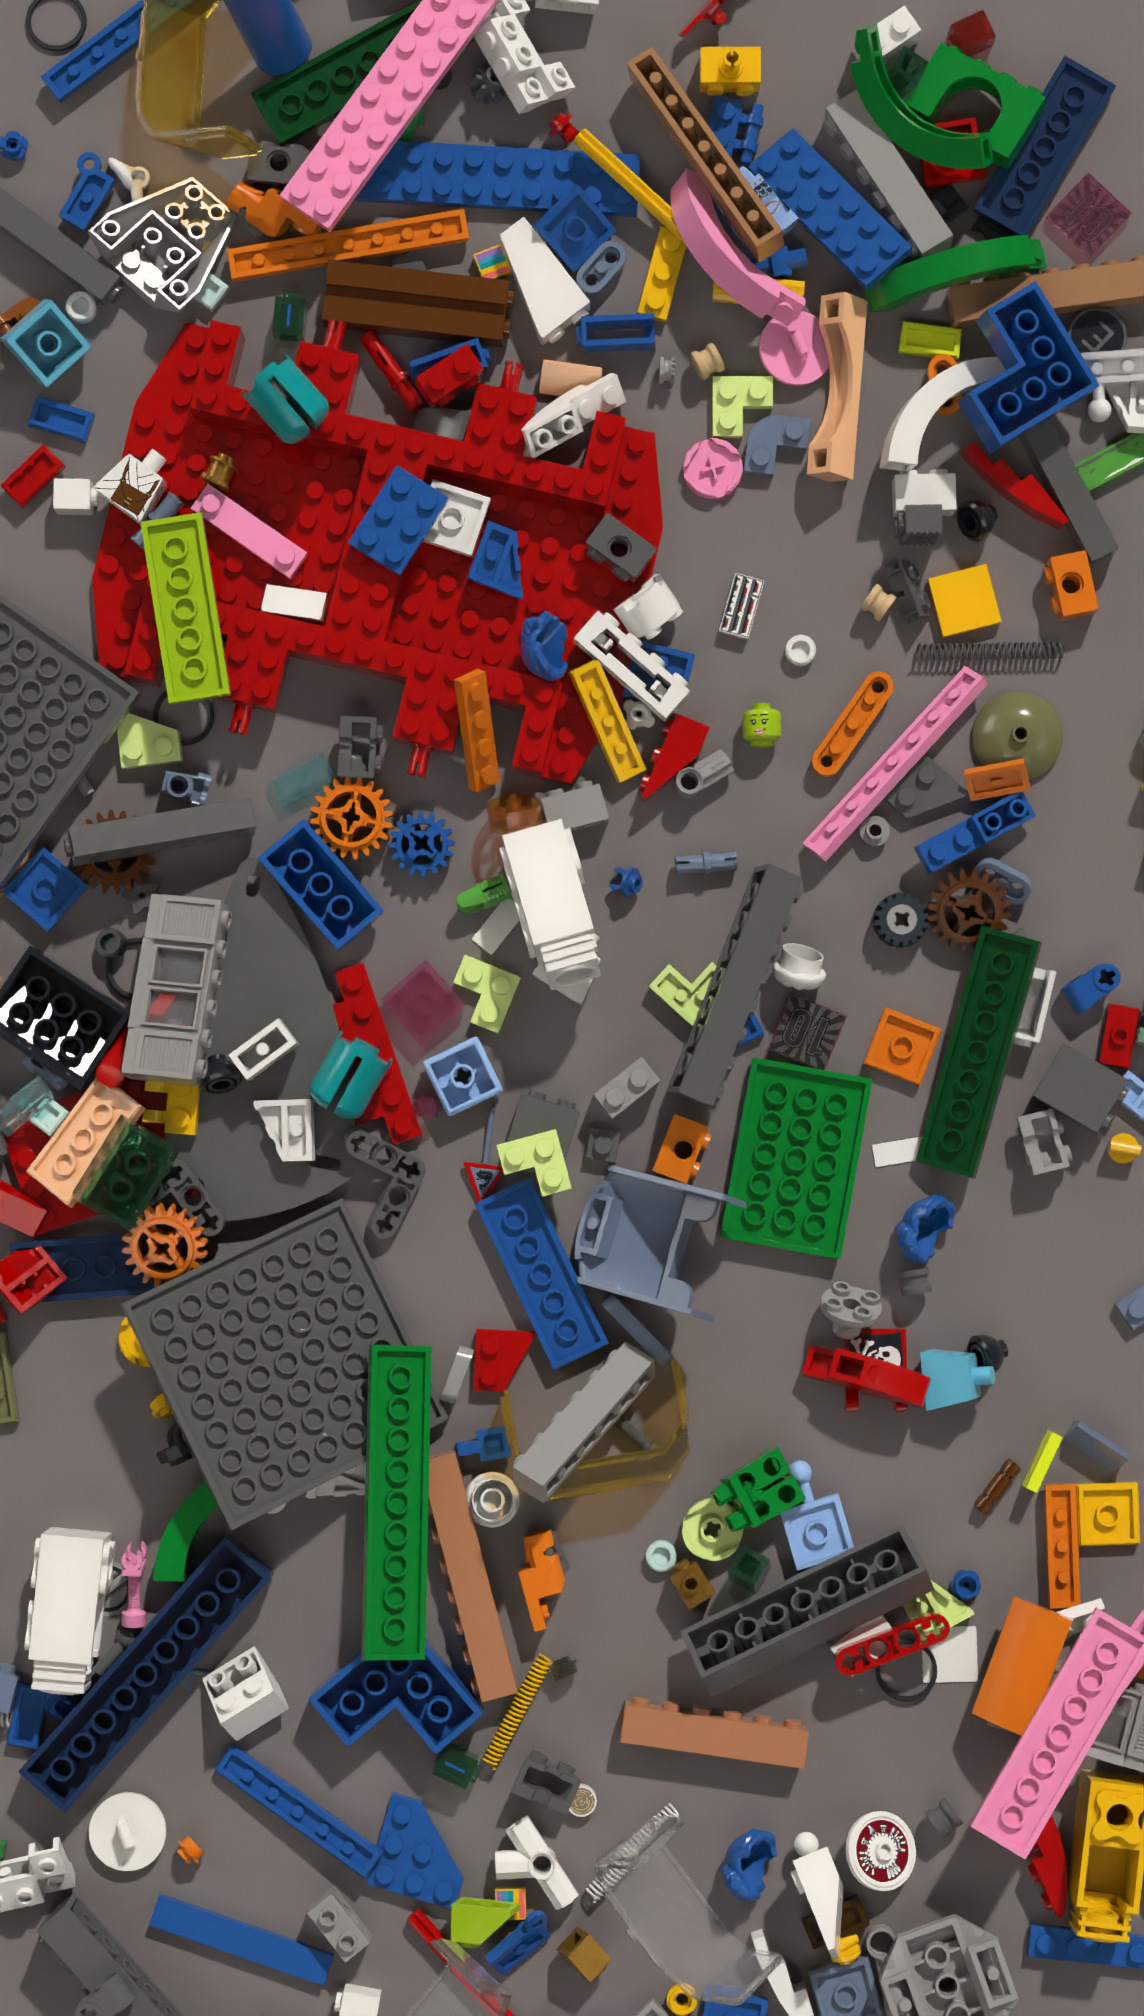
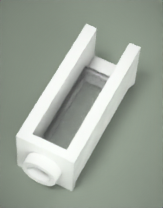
M1035 968L1014 1044L1030 1047L1031 1042L1040 1043L1056 971Z

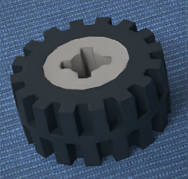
M894 893L884 898L876 907L873 916V928L878 938L884 941L886 945L895 948L908 947L918 942L924 936L929 924V915L926 911V906L924 903H921L918 897H914L909 893Z

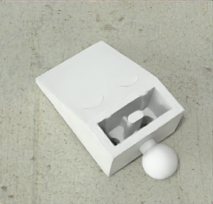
M802 1832L794 1840L795 1851L802 1857L793 1860L796 1870L791 1871V1875L800 1895L806 1893L826 1946L834 1960L839 1958L844 1886L828 1847L818 1850L819 1843L817 1837L810 1832Z

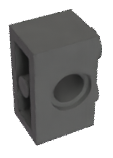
M268 141L250 144L246 176L248 185L259 190L279 188L283 191L311 151L298 144H290L288 147H278L276 144ZM279 161L288 164L283 171L272 169L273 165Z
M606 513L585 543V548L589 550L587 555L599 564H602L604 561L613 568L611 572L624 582L629 579L633 583L653 558L657 549L609 513ZM614 544H622L626 547L627 554L623 557H616L611 553L610 548Z

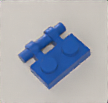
M714 95L708 126L729 156H732V152L741 153L739 163L748 166L752 162L753 155L757 154L758 143H756L758 131L762 129L764 118L762 117L764 106L754 103L752 104L750 114L741 113L744 101ZM738 126L747 127L744 140L735 139Z

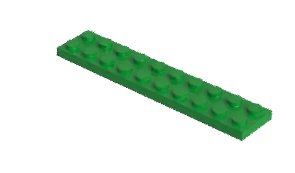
M369 1345L361 1659L365 1661L425 1660L432 1346Z

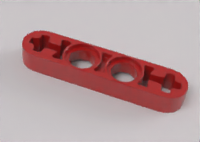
M932 1612L860 1639L837 1650L834 1656L835 1666L843 1675L852 1676L946 1639L950 1632L949 1622L940 1613ZM935 1619L938 1623H943V1626L939 1628L940 1634L935 1635L932 1631L923 1634L926 1640L921 1642L920 1633L915 1628L916 1625L920 1624L921 1629L925 1630L931 1627V1620ZM903 1630H911L915 1635L914 1643L909 1647H903L898 1643V1635ZM875 1641H881L886 1645V1652L880 1658H874L869 1654V1647ZM863 1646V1653L869 1662L863 1664L862 1658L853 1661L854 1667L848 1668L846 1664H840L844 1660L845 1653L855 1657L860 1655L857 1648Z

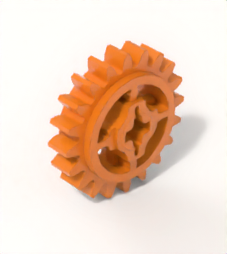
M345 777L344 785H340L337 779H333L335 787L333 790L324 785L323 790L326 796H315V799L321 805L320 807L310 808L311 812L318 815L317 818L309 820L310 824L319 826L315 832L319 836H324L322 840L326 845L331 844L330 849L334 854L340 849L343 860L346 859L348 852H352L355 860L359 858V851H363L367 857H370V846H373L376 850H381L377 840H389L383 830L393 829V825L385 820L393 817L394 813L392 811H385L384 808L388 807L391 802L389 799L380 800L384 794L383 789L372 792L374 789L373 781H370L364 787L363 779L359 777L355 784H352L350 777ZM351 794L345 806L336 809L330 808L337 799ZM362 797L367 798L374 805L376 817L369 816L362 811ZM355 809V814L360 819L359 821H353L349 830L348 821L344 817L345 815H350L351 811ZM327 819L335 820V822L342 826L341 840L330 832ZM364 828L373 829L364 839L353 842V838L359 830Z
M159 1203L155 1212L151 1206H147L144 1210V1215L138 1212L134 1216L135 1222H129L126 1226L127 1230L131 1233H125L122 1240L130 1244L122 1249V1253L132 1255L125 1263L126 1265L136 1264L137 1267L132 1274L137 1275L143 1272V1283H146L150 1278H154V1286L156 1288L161 1284L162 1280L166 1283L204 1265L200 1259L205 1258L208 1252L200 1247L205 1246L208 1239L199 1238L198 1236L205 1228H195L193 1226L197 1216L191 1217L189 1220L186 1219V1208L177 1214L175 1204H172L168 1211H165L163 1203ZM166 1224L174 1227V1229L168 1230L161 1226L157 1228L155 1225ZM144 1233L148 1237L149 1252L145 1254L142 1244ZM183 1237L188 1246L187 1258L181 1254L183 1252L181 1247V1239ZM165 1242L168 1243L170 1247L165 1249L160 1246ZM157 1262H164V1263H167L169 1266H170L171 1264H174L175 1266H174V1267H163V1266L157 1265V1264H155V1263H157Z

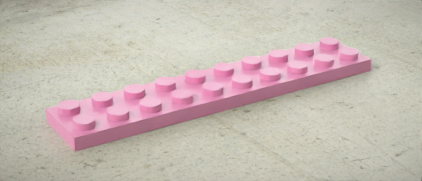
M422 0L279 195L281 200L328 232H331L500 0Z

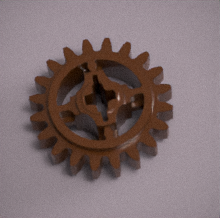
M109 810L107 819H104L99 812L97 813V823L126 818L125 811L120 813L119 818H115L113 811ZM86 819V825L94 824L90 819ZM154 853L101 861L100 863H104L109 867L110 873L99 870L93 863L77 865L74 868L77 871L84 869L80 875L82 881L92 878L90 882L92 889L101 883L104 894H106L110 886H113L117 895L120 892L121 885H124L129 892L132 889V881L141 886L142 879L140 874L150 876L151 871L146 865H155L156 861L154 857L149 856V854ZM132 857H137L135 863L128 870L121 872L124 863L132 860Z
M960 868L958 878H955L950 872L947 873L948 884L941 880L937 881L941 889L940 892L930 891L931 896L936 901L927 902L926 904L927 908L935 910V912L928 914V921H937L931 926L932 932L942 931L938 937L940 942L950 938V949H953L957 943H960L962 952L965 953L968 944H972L975 951L980 930L964 933L966 929L968 930L974 924H986L984 927L995 930L1008 929L1007 925L1001 920L1011 918V913L1003 910V908L1009 907L1011 902L1008 899H1001L1006 895L1007 891L1005 888L996 890L999 880L995 878L988 882L989 873L987 871L981 877H977L976 868H972L970 876H966L964 870ZM973 887L972 891L964 896H951L962 888ZM984 892L992 899V914L986 912L981 906ZM973 904L974 910L977 913L969 912L965 916L962 908H969ZM945 906L951 908L956 913V923L953 928L945 920Z

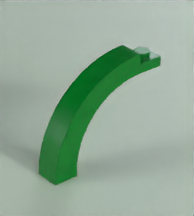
M877 24L864 26L856 30L854 46L857 54H860V59L850 63L853 80L866 110L891 140L910 154L939 166L954 169L985 168L994 162L989 132L971 134L948 131L927 122L912 111L901 99L888 76L883 60Z
M1029 235L1008 236L962 245L906 263L892 269L868 291L865 289L864 291L870 312H890L925 295L968 281L1002 274L1040 272L1048 267L1040 239H1029Z
M206 1482L184 1501L170 1520L157 1551L153 1581L184 1582L188 1578V1562L195 1536L207 1516L217 1507Z

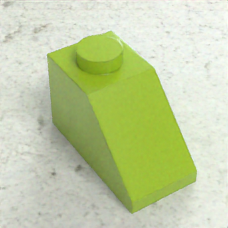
M461 1897L451 1905V1942L461 1943V1946L465 1948L479 1947L520 1910V1903Z

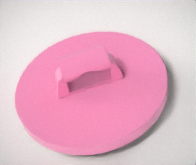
M801 311L789 326L773 318L763 329L759 340L760 358L765 369L776 380L791 386H803L818 380L829 368L827 350L819 327V319L816 316Z

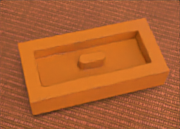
M1024 758L964 769L970 802L1030 790V781Z

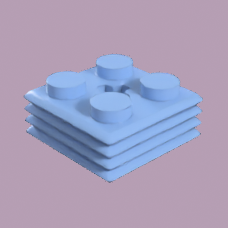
M473 1037L423 1062L448 1116H453L503 1091L478 1037ZM460 1068L465 1072L470 1071L472 1074L468 1078L469 1083L467 1085H464L462 1082L456 1083L455 1077L458 1076L457 1070Z

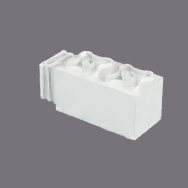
M562 819L502 835L505 846L500 847L499 850L530 959L536 957L539 967L544 966L550 989L573 987L600 977L598 958L595 951H598V947L593 934L595 933L581 887V885L585 884L571 829H564Z
M50 1527L41 1534V1538H36L34 1566L31 1577V1588H36L35 1598L29 1602L28 1625L24 1645L25 1650H29L28 1659L34 1660L31 1689H38L50 1694L77 1695L84 1694L91 1686L94 1657L100 1656L105 1596L107 1590H111L116 1541H111V1532Z

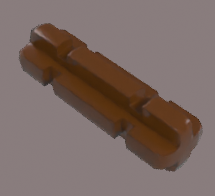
M1010 1459L1005 1461L1001 1467L1002 1471L1000 1473L997 1472L983 1492L985 1494L983 1496L980 1495L974 1503L975 1508L985 1515L990 1513L994 1507L993 1503L995 1501L998 1502L1010 1486L1012 1477L1015 1479L1021 1471L1020 1466Z

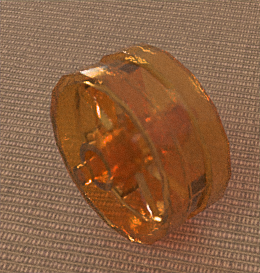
M515 793L492 799L487 803V814L489 815L488 829L498 834H509L541 825V800L534 796L516 795Z

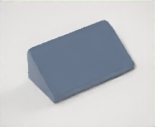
M1074 1420L1064 1435L1065 1441L1111 1471L1117 1470L1131 1457L1130 1453L1079 1420Z

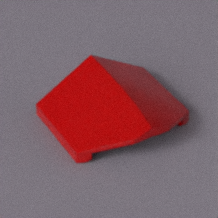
M41 1246L12 1252L0 1261V1292L19 1315L41 1303L68 1278Z

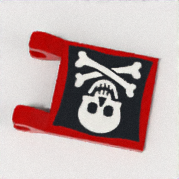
M861 1329L858 1337L845 1339V1350L870 1356L907 1369L906 1329ZM845 1387V1410L847 1412H856L859 1409L858 1390ZM894 1402V1411L905 1412L908 1410L907 1404Z

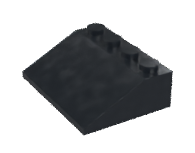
M32 946L27 948L0 989V1037L79 1090H82L89 1081L105 1053L128 1026L129 1009Z

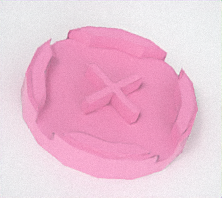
M709 438V440L695 443L687 452L683 463V477L689 489L697 496L706 499H721L731 494L739 485L743 473L742 460L737 449L729 442L718 438Z

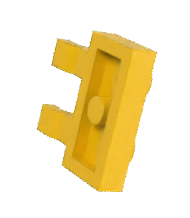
M146 1081L145 1091L168 1093L166 1111L145 1110L142 1122L165 1123L164 1133L197 1135L201 1088L198 1086Z

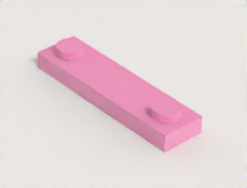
M207 484L191 507L194 513L201 512L204 520L290 580L308 556L307 552L209 484Z

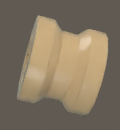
M713 343L706 345L705 349L700 352L695 350L690 353L694 368L703 381L708 379L711 373L715 371L720 373L725 370L723 360Z
M876 584L860 606V609L864 612H871L874 615V619L880 622L897 597L893 594H886L883 592L882 586Z

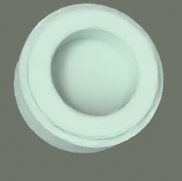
M665 1540L652 1542L646 1550V1561L649 1567L657 1572L670 1570L676 1562V1551L673 1545Z

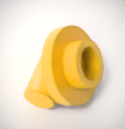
M1120 1133L1110 1139L1108 1154L1117 1163H1129L1140 1156L1141 1145L1130 1134Z
M855 1932L840 1938L839 1958L833 1960L830 1954L833 1962L840 1965H850L857 1960V1957L861 1954V1949L858 1944L859 1938Z

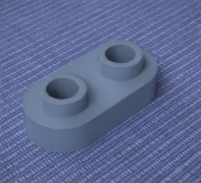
M606 241L581 266L576 275V284L585 295L596 296L600 294L622 270L626 262L624 247L616 241ZM608 255H613L617 260L614 263H608L605 258ZM593 277L597 280V283L590 286L586 283V279Z
M985 858L978 862L975 867L977 877H981L986 869H992L995 874H989L988 882L997 878L999 885L996 890L1000 888L1006 889L1007 893L1001 899H1008L1014 905L1022 904L1029 899L1032 891V882L1028 876L993 858ZM1019 883L1022 888L1017 889L1012 884Z

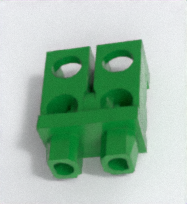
M778 1447L768 1448L750 1462L719 1479L721 1484L710 1492L718 1507L730 1501L732 1502L736 1511L724 1517L731 1532L745 1528H756L763 1522L806 1500L793 1475L784 1476L791 1472Z

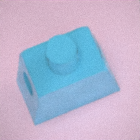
M928 1349L920 1352L922 1375L931 1379L925 1398L926 1411L976 1399L981 1396L980 1385H993L995 1383L993 1366L978 1367L975 1353Z

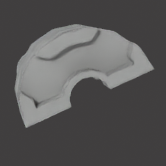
M1053 1108L1017 1117V1125L1020 1127L1022 1137H1019L1027 1165L1031 1166L1032 1175L1070 1167L1069 1163L1073 1162L1069 1145H1062L1059 1134L1064 1133V1127L1061 1117H1055Z

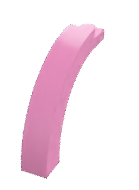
M686 168L670 192L673 217L686 246L712 280L735 301L761 319L767 314L784 325L789 326L805 307L806 299L769 277L738 249L718 219L711 194L697 174Z

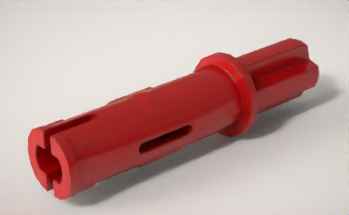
M374 330L365 333L359 341L390 383V390L397 393L410 412L420 408L424 402L409 381L411 379L410 375L402 371Z

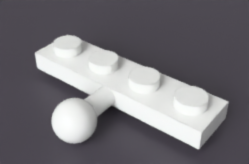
M1144 348L1081 353L1100 384L1093 391V400L1087 408V413L1091 420L1094 422H1104L1111 415V405L1105 399V383L1144 380Z

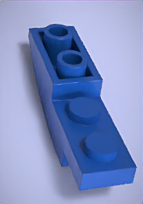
M1014 793L914 847V850L927 874H930L1036 817L1024 793Z

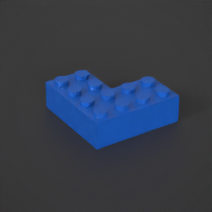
M1036 281L987 309L976 320L1005 371L970 391L958 403L989 454H992L1088 396L1100 386Z
M427 1639L425 1643V1660L365 1661L361 1660V1650L314 1690L308 1699L347 1747L352 1745L396 1707L435 1754L441 1751L483 1715L484 1707Z

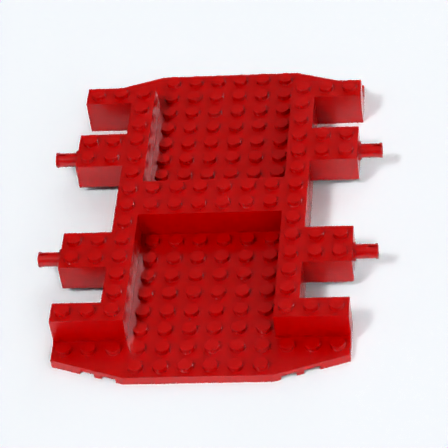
M329 319L323 345L300 341L295 359V365L327 399L329 404L328 415L324 422L317 429H314L300 412L285 399L311 430L309 432L310 435L303 441L288 444L277 436L252 406L240 395L242 391L246 394L250 391L234 387L246 340L241 327L211 320L209 328L185 323L135 402L121 460L128 454H131L142 462L152 449L161 454L167 461L157 474L164 479L167 486L156 508L168 493L171 492L179 501L184 503V506L175 514V516L194 513L191 507L208 484L201 480L202 477L200 475L202 472H207L212 462L210 460L211 455L218 456L219 453H223L236 461L234 466L238 468V471L233 473L228 483L229 492L227 493L213 485L211 486L308 554L290 580L203 519L222 641H226L224 653L231 691L230 696L217 697V700L230 702L235 705L228 731L235 734L239 732L240 735L247 736L253 710L259 709L277 713L290 657L404 683L405 687L392 737L394 742L413 747L406 773L415 776L417 765L419 764L417 775L418 777L425 778L431 752L437 751L454 755L460 730L454 679L473 670L480 669L486 672L490 704L524 712L512 762V771L571 785L598 742L569 675L570 671L593 659L574 644L573 640L597 611L603 615L606 612L612 615L620 623L618 628L627 635L629 632L614 609L628 597L639 592L642 588L641 586L652 577L663 532L655 433L627 427L626 417L596 411L583 469L525 456L527 445L521 430L536 414L537 396L518 391L524 365L516 362L514 373L512 374L513 361L505 362L504 373L499 387L481 383L477 384L464 441L350 415L361 368V359L359 354L341 350L347 324L339 320L337 326L335 319ZM396 465L430 486L434 479L491 498L472 558L422 542L404 573L399 577L349 546L348 542ZM110 503L92 575L99 664L118 678L160 687L164 670L145 551L130 539L140 529L141 525ZM606 513H609L657 548L655 555L634 583L629 579L626 582L620 580L611 572L613 569L604 561L602 564H599L587 555L589 550L585 548V543ZM488 521L517 532V550L521 567V589H523L521 600L466 579ZM614 544L610 548L611 553L616 557H623L627 554V549L622 544ZM266 585L327 593L323 624L261 612ZM544 611L549 612L552 616H557L560 622L564 623L567 627L566 633L568 638L564 643L565 650L562 661H566L568 667L565 675L555 681H547L534 675L525 666L521 656V631L524 621L533 616L539 617ZM607 633L604 635L613 641V646L607 653L596 643H593L606 656L610 653L629 669L631 659L617 648L618 643ZM603 669L620 707L623 700L624 686Z

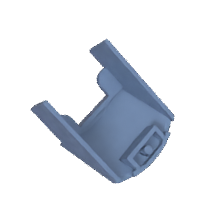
M611 1165L608 1168L610 1172L600 1185L596 1184L580 1218L575 1242V1259L578 1260L580 1277L577 1276L578 1283L713 1322L714 1315L690 1308L693 1300L692 1288L688 1283L677 1280L694 1221H711L718 1212L720 1202L745 1208L747 1202L723 1193Z

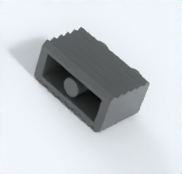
M942 504L905 505L902 512L898 513L897 519L894 520V538H899L901 546L904 544L909 546L911 543L914 546L917 543L920 546L923 543L926 546L929 543L933 546L943 531Z

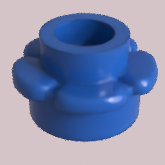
M10 131L6 136L0 138L1 155L5 159L18 161L26 155L28 141L19 132ZM15 143L16 147L11 148V144Z
M960 1570L954 1575L951 1589L954 1594L959 1595L960 1599L970 1600L981 1591L980 1578L972 1570L968 1572ZM968 1582L969 1586L964 1587L963 1583Z

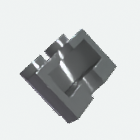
M340 716L337 777L374 778L375 773L382 772V755H377V743H383L384 725H377V717Z
M532 1750L523 1762L511 1793L528 1800H535L547 1808L567 1815L581 1784V1780L574 1775L576 1769L559 1761L558 1765L547 1761L548 1757Z

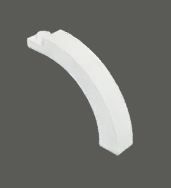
M983 357L954 365L936 375L919 389L902 407L890 427L882 450L880 468L909 472L917 466L921 440L935 412L948 400L961 393L972 391L1004 372L1005 368L999 358Z

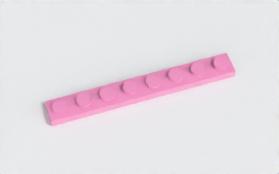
M964 666L802 844L810 852L826 862L988 685L985 678Z

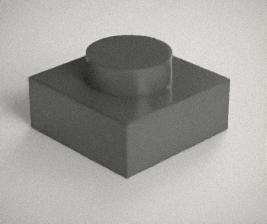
M591 1128L586 1158L616 1163L621 1133Z

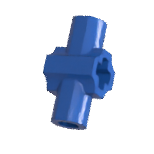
M784 245L785 247L760 263L756 259L750 260L772 279L787 280L793 277L792 271L809 267L806 249L801 248L788 251L787 245Z

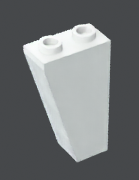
M522 217L500 234V244L511 267L513 277L537 338L542 346L548 341L552 344L565 334V328L572 323L578 325L581 323V316L589 315L590 301L525 217Z

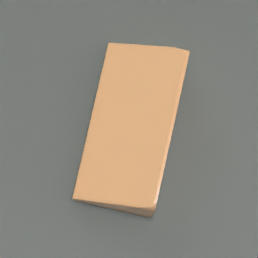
M543 360L539 394L560 397L580 384L588 386L602 378L603 368Z

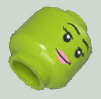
M770 703L752 704V709L745 711L742 716L743 739L750 743V747H773L774 742L780 740L782 736L780 711L771 709Z

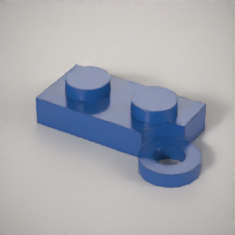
M85 152L78 158L77 167L82 176L58 214L60 219L84 233L88 231L116 184V180L101 171L102 164L100 158L92 152ZM87 160L95 162V166L90 170L84 168V163Z
M537 1910L529 1914L512 1933L495 1944L493 1949L485 1955L488 1963L503 1976L507 1975L551 1937V1934L545 1927L548 1917L544 1911Z

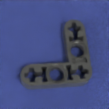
M351 1129L345 1134L342 1141L345 1151L351 1156L390 1175L368 1220V1228L374 1235L382 1239L390 1238L397 1231L426 1172L425 1165L416 1156L361 1129ZM362 1135L361 1141L372 1147L370 1153L360 1147L353 1151L354 1145L351 1144V1140L353 1138L358 1139ZM382 1148H388L392 1152V1158L389 1163L381 1165L377 1162L376 1155ZM400 1160L407 1165H412L415 1162L416 1174L410 1173L406 1177L407 1171L396 1166L398 1161ZM397 1188L402 1189L405 1196L402 1203L398 1205L391 1204L389 1201L391 1191ZM386 1205L391 1210L397 1211L395 1216L389 1213L386 1219L390 1224L388 1229L382 1228L379 1232L380 1227L376 1222L378 1219H385L388 1212L383 1210V1207Z
M170 1159L119 1195L111 1205V1213L117 1221L122 1223L131 1222L138 1212L143 1214L147 1206L153 1207L172 1193L182 1208L187 1209L189 1218L196 1216L194 1211L202 1209L208 1202L210 1208L205 1211L210 1217H218L219 1220L216 1222L218 1228L216 1230L212 1227L206 1229L204 1224L207 1222V1219L203 1213H200L194 1224L196 1227L205 1228L202 1234L206 1236L217 1235L223 1231L226 1225V1218L189 1165L181 1159ZM170 1165L174 1167L181 1166L183 1169L179 1173L181 1179L172 1178L168 1180L166 1184L170 1188L166 1190L164 1183L156 1175L160 1173L161 1178H164L171 1172ZM147 1182H154L159 1188L158 1196L154 1199H147L142 1193V1188ZM191 1188H195L201 1193V1202L196 1206L189 1205L185 1200V1194ZM135 1191L137 1198L145 1206L141 1208L140 1203H137L130 1209L132 1213L130 1217L128 1214L121 1215L119 1213V1210L122 1208L120 1202L129 1203L133 1201L135 1197L131 1193Z

